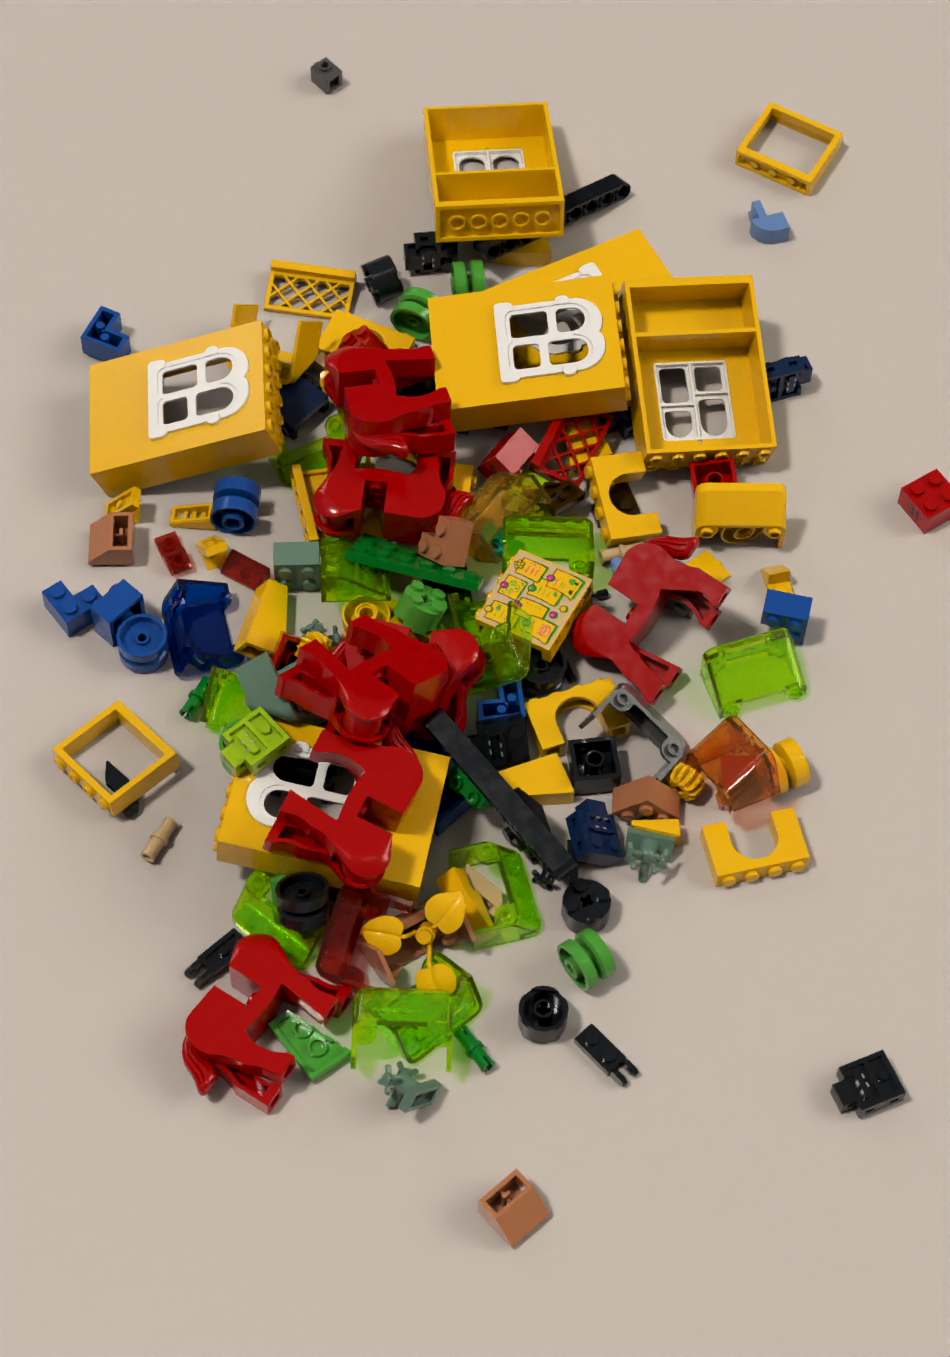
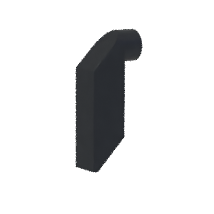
M106 761V786L115 793L130 780L109 761ZM139 799L122 811L128 819H131L138 813Z

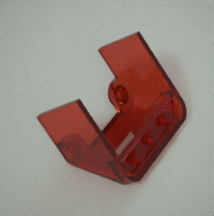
M343 885L339 890L315 966L319 976L338 986L349 987L353 993L384 1002L385 990L364 984V974L361 969L350 965L351 958L364 920L369 921L386 915L388 907L412 914L413 901L370 888L356 889Z

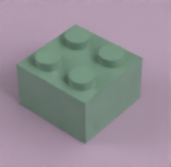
M319 541L273 542L274 579L288 586V591L321 589Z

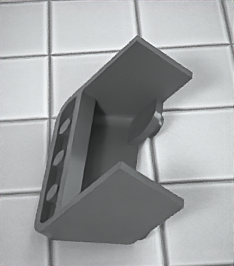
M620 683L581 722L579 727L583 729L608 704L615 711L624 713L660 749V754L666 763L653 778L661 781L683 756L686 747L685 739L630 684Z

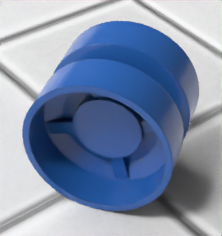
M228 476L219 479L214 487L210 513L211 524L218 530L230 534H245L253 531L257 526L258 508L261 499V488L259 485L248 478L239 476Z

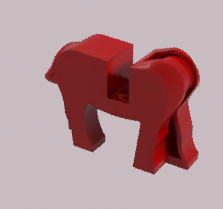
M430 345L415 349H376L347 346L336 349L325 357L324 365L329 373L324 378V390L338 408H343L344 430L348 446L352 451L366 457L393 455L406 459L409 453L421 455L455 450L456 433L450 419L452 401L446 387L439 388L422 396L408 397L396 395V390L427 381L428 377L435 376L436 359Z
M346 434L345 440L323 437L322 452L327 462V478L314 494V522L320 531L330 537L361 536L365 507L384 509L383 539L418 544L422 532L436 533L435 528L439 515L459 517L464 510L473 504V494L458 490L452 492L456 466L455 451L421 455L412 453L417 464L411 475L384 469L359 468L363 456L350 449Z
M659 536L631 547L625 553L608 583L609 586L638 604L636 608L632 607L626 615V623L604 608L594 604L579 615L571 626V642L577 652L594 660L613 661L622 674L639 688L643 698L653 706L665 688H671L683 671L682 668L639 648V644L646 638L658 621L667 599H674L685 603L694 612L699 624L710 631L722 613L719 609L731 592L730 588L700 568L691 567L678 561L687 560L693 555L700 544V540L697 537Z
M364 614L349 622L345 642L356 646V652L369 657V659L350 670L315 639L299 647L295 667L278 675L274 693L279 698L293 701L305 710L328 720L342 737L355 742L376 744L382 742L390 732L394 715L407 723L434 710L438 704L441 688L448 681L449 672L447 660L440 652L438 643L430 642L427 644L420 642Z
M374 619L383 625L397 629L403 634L418 640L410 627ZM459 628L431 632L429 643H438L440 652L447 660L449 677L447 683L441 688L436 708L414 719L410 731L415 738L435 741L425 730L421 722L439 707L448 714L464 733L467 722V694L482 676L485 670L486 658L475 637L468 631ZM345 637L331 651L350 670L369 659V657L356 652V646L346 643Z
M328 722L325 730H322L312 748L309 760L315 763L328 762L341 765L348 769L356 781L344 802L338 819L332 818L290 789L278 812L276 821L265 839L262 849L268 852H287L298 858L324 863L331 868L345 885L356 889L370 888L381 881L390 862L393 834L363 818L365 817L395 833L414 802L423 781V769L415 751L404 739L396 725L391 726L390 732L382 741V745L346 739L338 733L331 722Z
M252 934L243 937L236 943L229 963L231 987L249 997L246 1005L214 985L186 1019V1036L182 1044V1057L185 1067L195 1082L199 1095H206L214 1086L219 1076L230 1085L238 1097L269 1115L283 1096L282 1085L296 1067L295 1056L290 1053L270 1051L255 1043L269 1028L268 1023L276 1018L283 1003L300 1007L325 1027L332 1017L340 1018L353 1000L352 989L348 986L330 985L319 978L299 973L292 966L281 945L274 937L267 934ZM260 1077H264L272 1082H267Z

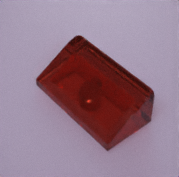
M234 549L230 551L220 571V574L253 591L271 577L270 568Z

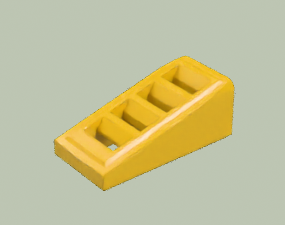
M212 503L172 506L169 525L179 528L217 529L210 522ZM180 513H183V519H179Z
M679 819L631 821L630 828L675 837L674 845H679Z

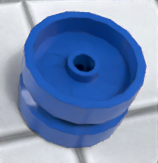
M150 614L132 615L125 619L118 627L116 639L120 660L127 669L145 674L161 668L168 660L170 650L167 631L159 618Z

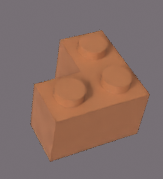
M439 515L435 528L436 533L422 532L417 554L443 566L465 567L474 523L462 517Z
M648 775L613 788L612 814L621 818L624 822H631L644 816L651 820L679 819L680 793Z

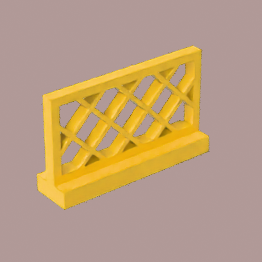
M272 259L271 274L263 309L270 312L331 320L334 315L332 309L341 304L345 308V312L350 313L354 289H356L357 284L356 271ZM275 278L284 279L287 284L278 289L274 284ZM303 281L308 286L299 292L294 284ZM324 284L329 289L319 294L315 287ZM291 287L295 295L286 300L282 292ZM340 287L349 288L348 294L340 297L336 290ZM312 290L316 298L307 303L302 295ZM333 293L337 301L328 306L323 298ZM277 295L283 301L278 306L269 305L270 300ZM298 298L304 304L299 309L293 308L290 305L291 302ZM319 301L325 307L319 312L311 308L312 305Z

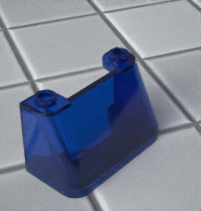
M177 579L162 602V616L176 676L189 677L239 667L243 663L245 656L234 652L235 644H231L224 613L232 602V594L229 592L227 583Z

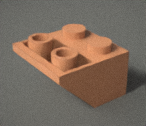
M110 512L90 525L88 565H134L135 521L133 512Z
M517 1169L478 1201V1213L511 1248L516 1246L550 1216L548 1209L534 1186Z

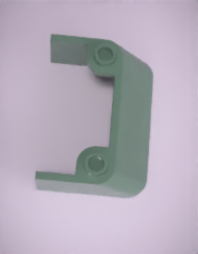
M265 652L234 669L246 695L245 702L251 711L261 706L269 716L291 722L322 724L328 721L305 710L297 703L279 698L274 694L278 675L295 667L296 661L276 671L268 652Z

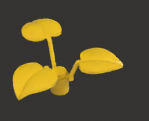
M462 890L439 893L432 896L425 905V917L428 921L421 923L417 930H412L410 933L402 934L404 930L403 922L397 917L390 915L373 918L361 928L362 935L368 943L381 949L383 955L396 953L401 948V939H407L415 936L421 945H426L427 968L420 969L416 973V987L423 997L433 1003L445 1005L450 1002L457 984L456 974L447 964L437 963L433 966L431 965L432 942L438 933L437 927L443 933L450 934L457 931L462 925L466 910Z

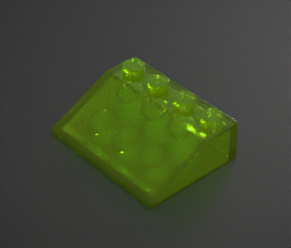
M330 536L321 538L322 603L391 601L390 571L345 560L346 551L355 543L353 541Z

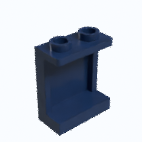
M301 376L294 384L282 385V389H280L283 406L280 407L284 424L281 426L283 436H288L295 440L297 438V430L318 410L324 413L329 409L328 395Z
M286 756L279 757L275 761L273 771L280 780L307 787L314 784L318 769L317 762ZM328 767L323 788L326 791L333 792V773L330 772ZM274 791L270 794L271 796L280 797L281 791ZM321 800L322 804H327V801Z

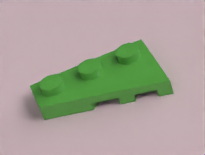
M289 1010L268 1023L269 1029L286 1051L295 1056L297 1065L311 1083L352 1056L351 1050L346 1047L343 1048L334 1042V1039L328 1035H323L314 1029L311 1024Z

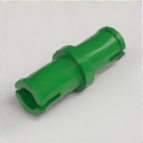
M203 676L195 690L190 691L189 699L179 711L181 716L187 713L184 717L185 719L192 720L198 708L205 704L206 696L212 687L215 686L213 679L210 683H207L210 677Z
M466 1025L462 1026L463 1030L461 1027L458 1028L454 1033V1037L464 1047L467 1057L474 1060L482 1073H486L487 1070L490 1071L494 1067L495 1062L483 1049V1043L476 1040Z

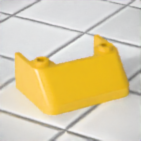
M234 304L230 328L255 322L259 305ZM298 321L293 354L284 351L278 353V359L281 363L279 377L283 385L294 384L317 358L322 321ZM227 361L228 368L232 370V362Z
M702 483L698 485L695 491L691 514L692 537H697L698 539L699 537L711 538L718 532V528H763V534L771 539H777V548H782L786 532V486L780 483Z

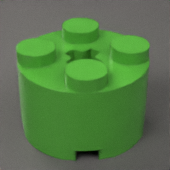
M413 580L399 599L394 609V615L396 619L400 617L403 621L402 625L410 627L414 633L426 635L427 631L432 632L436 630L447 610V602L444 599L446 594L438 588L433 589L430 586L424 585L419 580Z

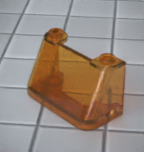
M736 715L729 716L719 723L687 753L684 760L685 765L689 764L700 774L702 771L717 787L718 793L715 794L717 803L720 807L723 806L729 813L781 793L777 765L773 753Z

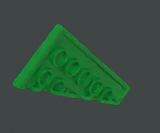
M364 533L346 551L345 560L474 592H478L483 586L484 577L476 572L466 571L455 566L440 565L417 554L418 552L414 549L404 548Z

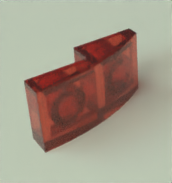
M175 531L154 539L159 554L171 576L193 569L185 548L182 547Z

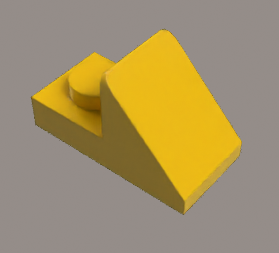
M133 486L106 502L104 516L110 512H133L135 524H138L141 508V489Z
M213 535L195 542V546L208 570L228 563L225 552L228 550V546L225 540Z
M783 564L761 568L760 571L766 589L794 594L789 581L790 569Z

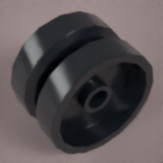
M525 645L518 653L514 677L520 676L523 695L531 699H539L553 692H560L567 669L566 656L562 649L559 648L552 661L548 662L542 659L541 651Z
M314 872L293 873L282 878L276 884L275 895L278 904V919L285 928L293 931H310L324 926L331 919L332 905L329 899V883L321 874Z

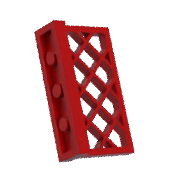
M601 413L577 419L572 417L570 421V417L553 419L530 463L529 470L536 474L539 472L556 481L571 480L567 477L566 472L576 469L579 478L577 482L571 481L580 487L585 477L584 468L582 471L580 468L585 467L591 457H595L615 416L610 413ZM602 417L607 422L604 426L596 428L593 418ZM589 420L592 429L582 432L578 423ZM574 424L578 433L567 436L564 430L565 427ZM595 434L597 442L587 445L584 436ZM580 438L583 447L573 450L569 441ZM565 442L569 451L558 454L555 446ZM585 451L588 460L578 463L575 454ZM571 456L575 465L563 468L560 459ZM556 460L560 469L551 471L545 468L547 462Z

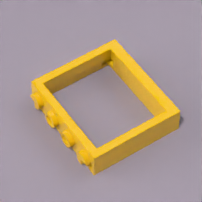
M769 102L738 147L735 164L809 196L841 148L844 133ZM769 120L828 145L809 175L750 149Z
M119 700L52 749L55 756L53 761L58 765L61 771L65 770L74 784L79 783L89 798L94 797L97 800L98 806L102 810H107L114 817L181 767L177 753ZM120 722L159 759L110 795L71 756L115 723Z

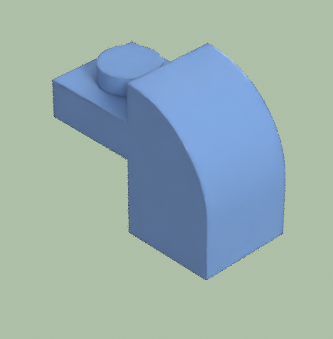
M760 200L753 201L751 211L748 212L751 222L750 235L756 241L763 244H777L788 241L790 226L784 213L767 215Z

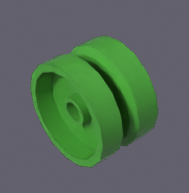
M481 259L470 260L468 274L463 261L451 262L450 282L452 295L486 290L484 266Z
M420 287L405 289L390 314V321L398 332L407 333L414 337L415 341L424 342L430 340L431 332L427 298L437 296Z
M589 927L575 934V941L567 939L557 946L558 957L563 968L572 981L584 991L597 985L598 978L604 980L616 972L615 961L610 950L601 937Z

